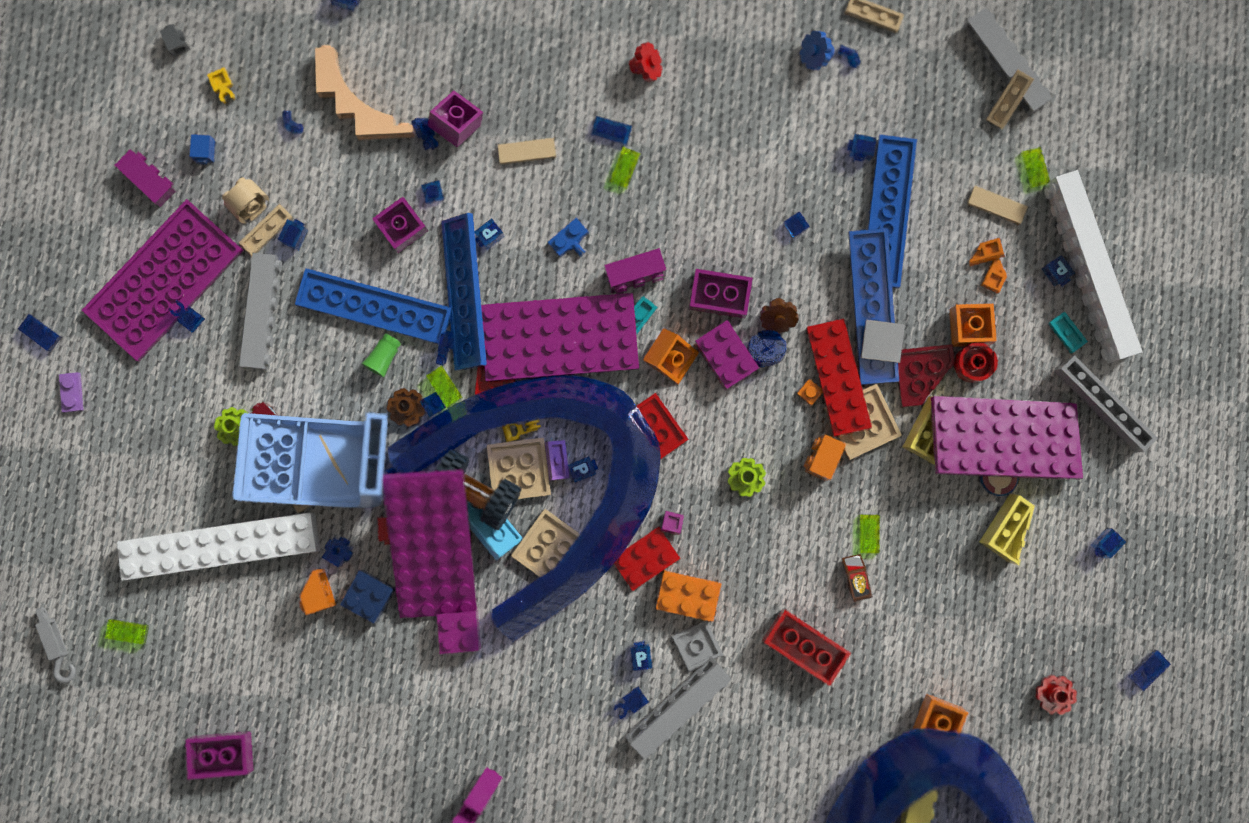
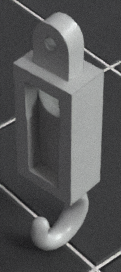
M44 607L36 609L40 623L35 625L49 661L55 660L54 678L60 683H69L75 677V667L73 664L68 666L70 669L69 676L62 677L60 675L61 664L65 655H68L55 618L50 619L47 610Z

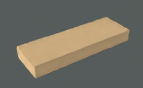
M850 0L844 13L894 33L898 32L904 14L867 0Z
M1017 69L986 120L1003 129L1033 83L1034 78Z
M554 138L498 145L500 165L556 158Z
M977 186L973 187L967 205L1018 225L1022 223L1028 208L1026 205Z
M279 204L239 244L252 256L253 253H258L293 217Z

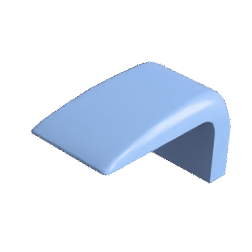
M366 413V421H343L243 414L240 422L233 498L240 501L347 508H372L381 505L387 415ZM320 434L323 440L325 441L328 449L330 450L332 456L334 457L343 476L345 477L348 485L341 477V475L338 473L336 468L333 466L327 454V451L319 437Z

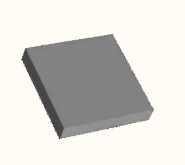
M865 320L861 358L900 363L905 324Z
M707 620L671 636L688 672L702 666L711 657L716 659L723 655Z

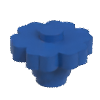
M812 31L811 35L806 34L801 42V62L806 63L807 69L820 70L821 67H826L834 56V46L831 44V39L826 38L825 32Z

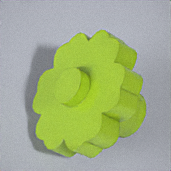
M234 407L224 409L222 416L215 419L214 429L219 431L217 438L222 443L238 446L241 416L248 413L246 410H237Z
M742 458L740 463L734 462L728 470V474L731 477L728 478L727 483L732 491L738 490L740 496L751 497L754 492H760L766 484L763 479L766 471L763 469L762 464H755L753 458Z

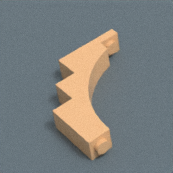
M323 45L320 48H315L316 93L320 98L335 97L336 114L339 119L355 118V133L359 140L415 137L413 125L399 123L396 126V120L392 115L369 107L350 91L340 72L338 54L334 47Z

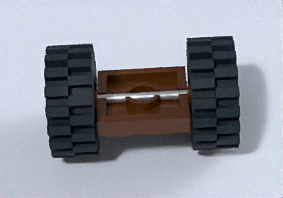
M454 449L449 450L435 472L463 470L466 500L471 502L474 507L484 509L480 521L498 531L517 503L522 488L504 478L495 490L465 474L470 461L468 457Z

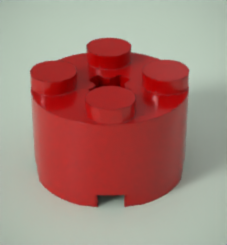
M981 342L971 343L958 351L954 359V369L957 376L969 383H978L988 379L998 366L996 353L990 346ZM973 360H975V362H978V366L973 364Z

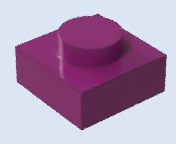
M665 511L661 531L680 535L684 515Z

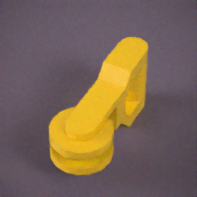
M534 420L525 423V426H529L525 432L523 425H519L514 421L501 424L506 442L519 440L521 435L537 431L541 428V425H537L540 421ZM515 425L518 433L512 437L510 426Z

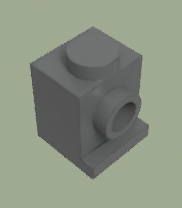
M169 24L160 30L168 51L174 57L191 49L185 41L186 38L182 30H178L174 24Z

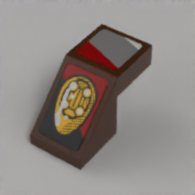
M861 554L842 558L853 602L872 598L868 574Z

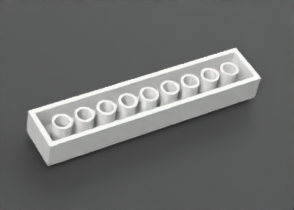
M1076 170L1057 176L1045 185L1044 193L1046 198L1050 199L1052 205L1051 213L1058 222V233L1063 236L1064 250L1069 253L1070 267L1072 270H1075L1077 276L1076 284L1083 293V304L1088 307L1089 321L1091 324H1094L1096 330L1095 338L1102 347L1101 355L1108 364L1141 353L1142 349L1080 174Z
M311 512L117 542L121 581L320 551L316 515Z

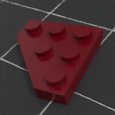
M953 344L901 350L900 363H898V386L901 408L920 406L924 403L929 394L943 379L944 375L955 364Z

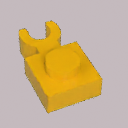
M225 67L207 74L216 94L220 92L219 98L224 104H226V95H230L235 100L234 93L229 90V88L233 87V84Z

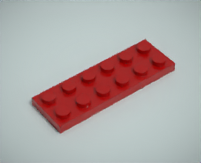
M844 318L808 326L806 328L833 436L838 437L872 429Z

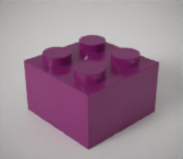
M453 90L429 112L428 127L455 147H458L481 126L483 111Z
M403 196L372 218L397 253H400L428 232L426 226Z
M478 610L437 614L440 654L479 651L481 649Z

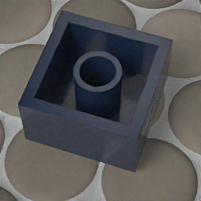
M359 570L340 605L375 624L382 616L396 587L365 570Z

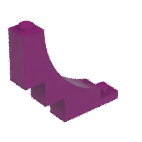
M486 767L452 823H475L503 777L495 770Z

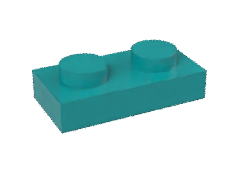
M644 296L634 306L636 335L658 308Z
M1065 311L1048 323L1070 354L1088 342Z

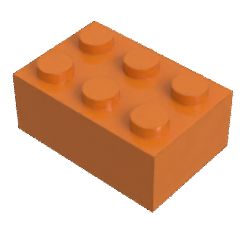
M664 570L656 609L713 622L722 583Z

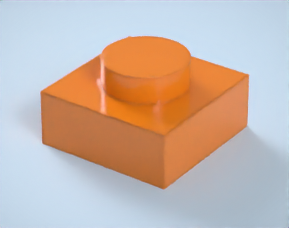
M808 379L797 395L812 406L822 394V389L811 379Z

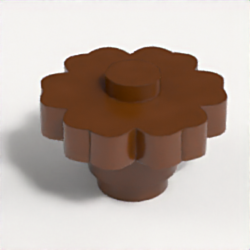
M781 298L773 299L769 306H763L759 313L761 326L767 331L774 330L775 333L788 332L789 328L796 327L799 321L797 307L792 302H785Z
M402 388L395 391L394 398L388 399L387 411L392 413L390 419L399 426L405 424L408 427L419 424V417L425 416L427 405L422 402L423 396L414 389L408 391Z

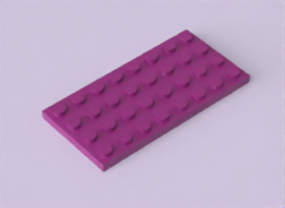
M186 199L87 303L82 311L139 362L244 250Z
M633 293L481 305L487 363L485 365L486 382L639 369Z
M945 396L931 397L935 474L1083 479L1077 403Z
M463 470L382 475L399 617H429L442 613L478 610Z

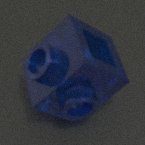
M340 536V538L333 537V539H329L325 544L324 549L326 551L321 558L339 568L345 562H349L353 555L352 549L354 547L350 545L351 541L343 536Z

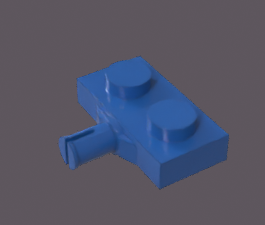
M575 218L550 239L548 244L560 258L573 249L582 257L586 251L579 244L589 234V231Z

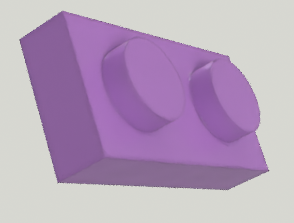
M81 373L59 374L62 412L84 411Z
M565 440L545 442L549 481L570 478Z

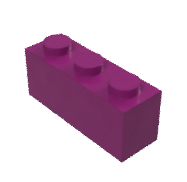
M129 149L115 166L159 207H162L176 192L172 188L174 183L166 176L162 178L159 175L161 171L153 164L149 166L145 162L147 158L139 151L135 153Z

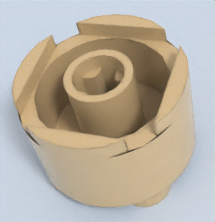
M244 177L238 179L235 186L222 196L224 206L240 223H246L245 220L248 219L251 221L255 220L266 209V200L269 202L268 195L254 181L246 180Z

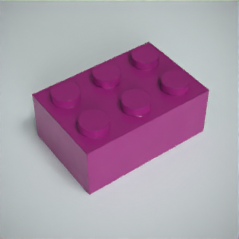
M660 248L604 265L611 293L616 292V294L625 293L627 288L633 286L634 289L644 287L646 282L658 283L663 281L667 271Z
M695 269L689 310L745 319L748 312L753 278Z
M728 320L695 340L694 344L725 391L759 369Z
M251 731L196 735L187 738L188 779L247 775L252 772Z

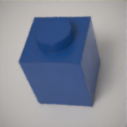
M191 134L190 158L200 165L214 162L215 139L210 135Z

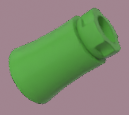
M384 334L382 340H379L376 347L361 364L373 373L385 378L387 370L401 343L394 337Z

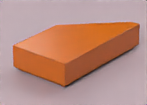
M1000 237L980 243L974 256L969 260L970 267L1005 257Z
M1000 258L992 260L981 286L997 294L1007 278Z

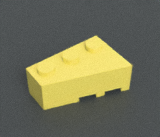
M929 396L903 448L935 465L931 397L933 396Z
M1009 494L979 542L1009 563L1020 565L1021 550L1025 545L1026 531L1029 530L1035 506L1020 495Z
M905 771L908 785L907 789L903 790V796H906L904 808H902L901 823H930L934 819L933 803L937 802V791L934 790L929 773Z

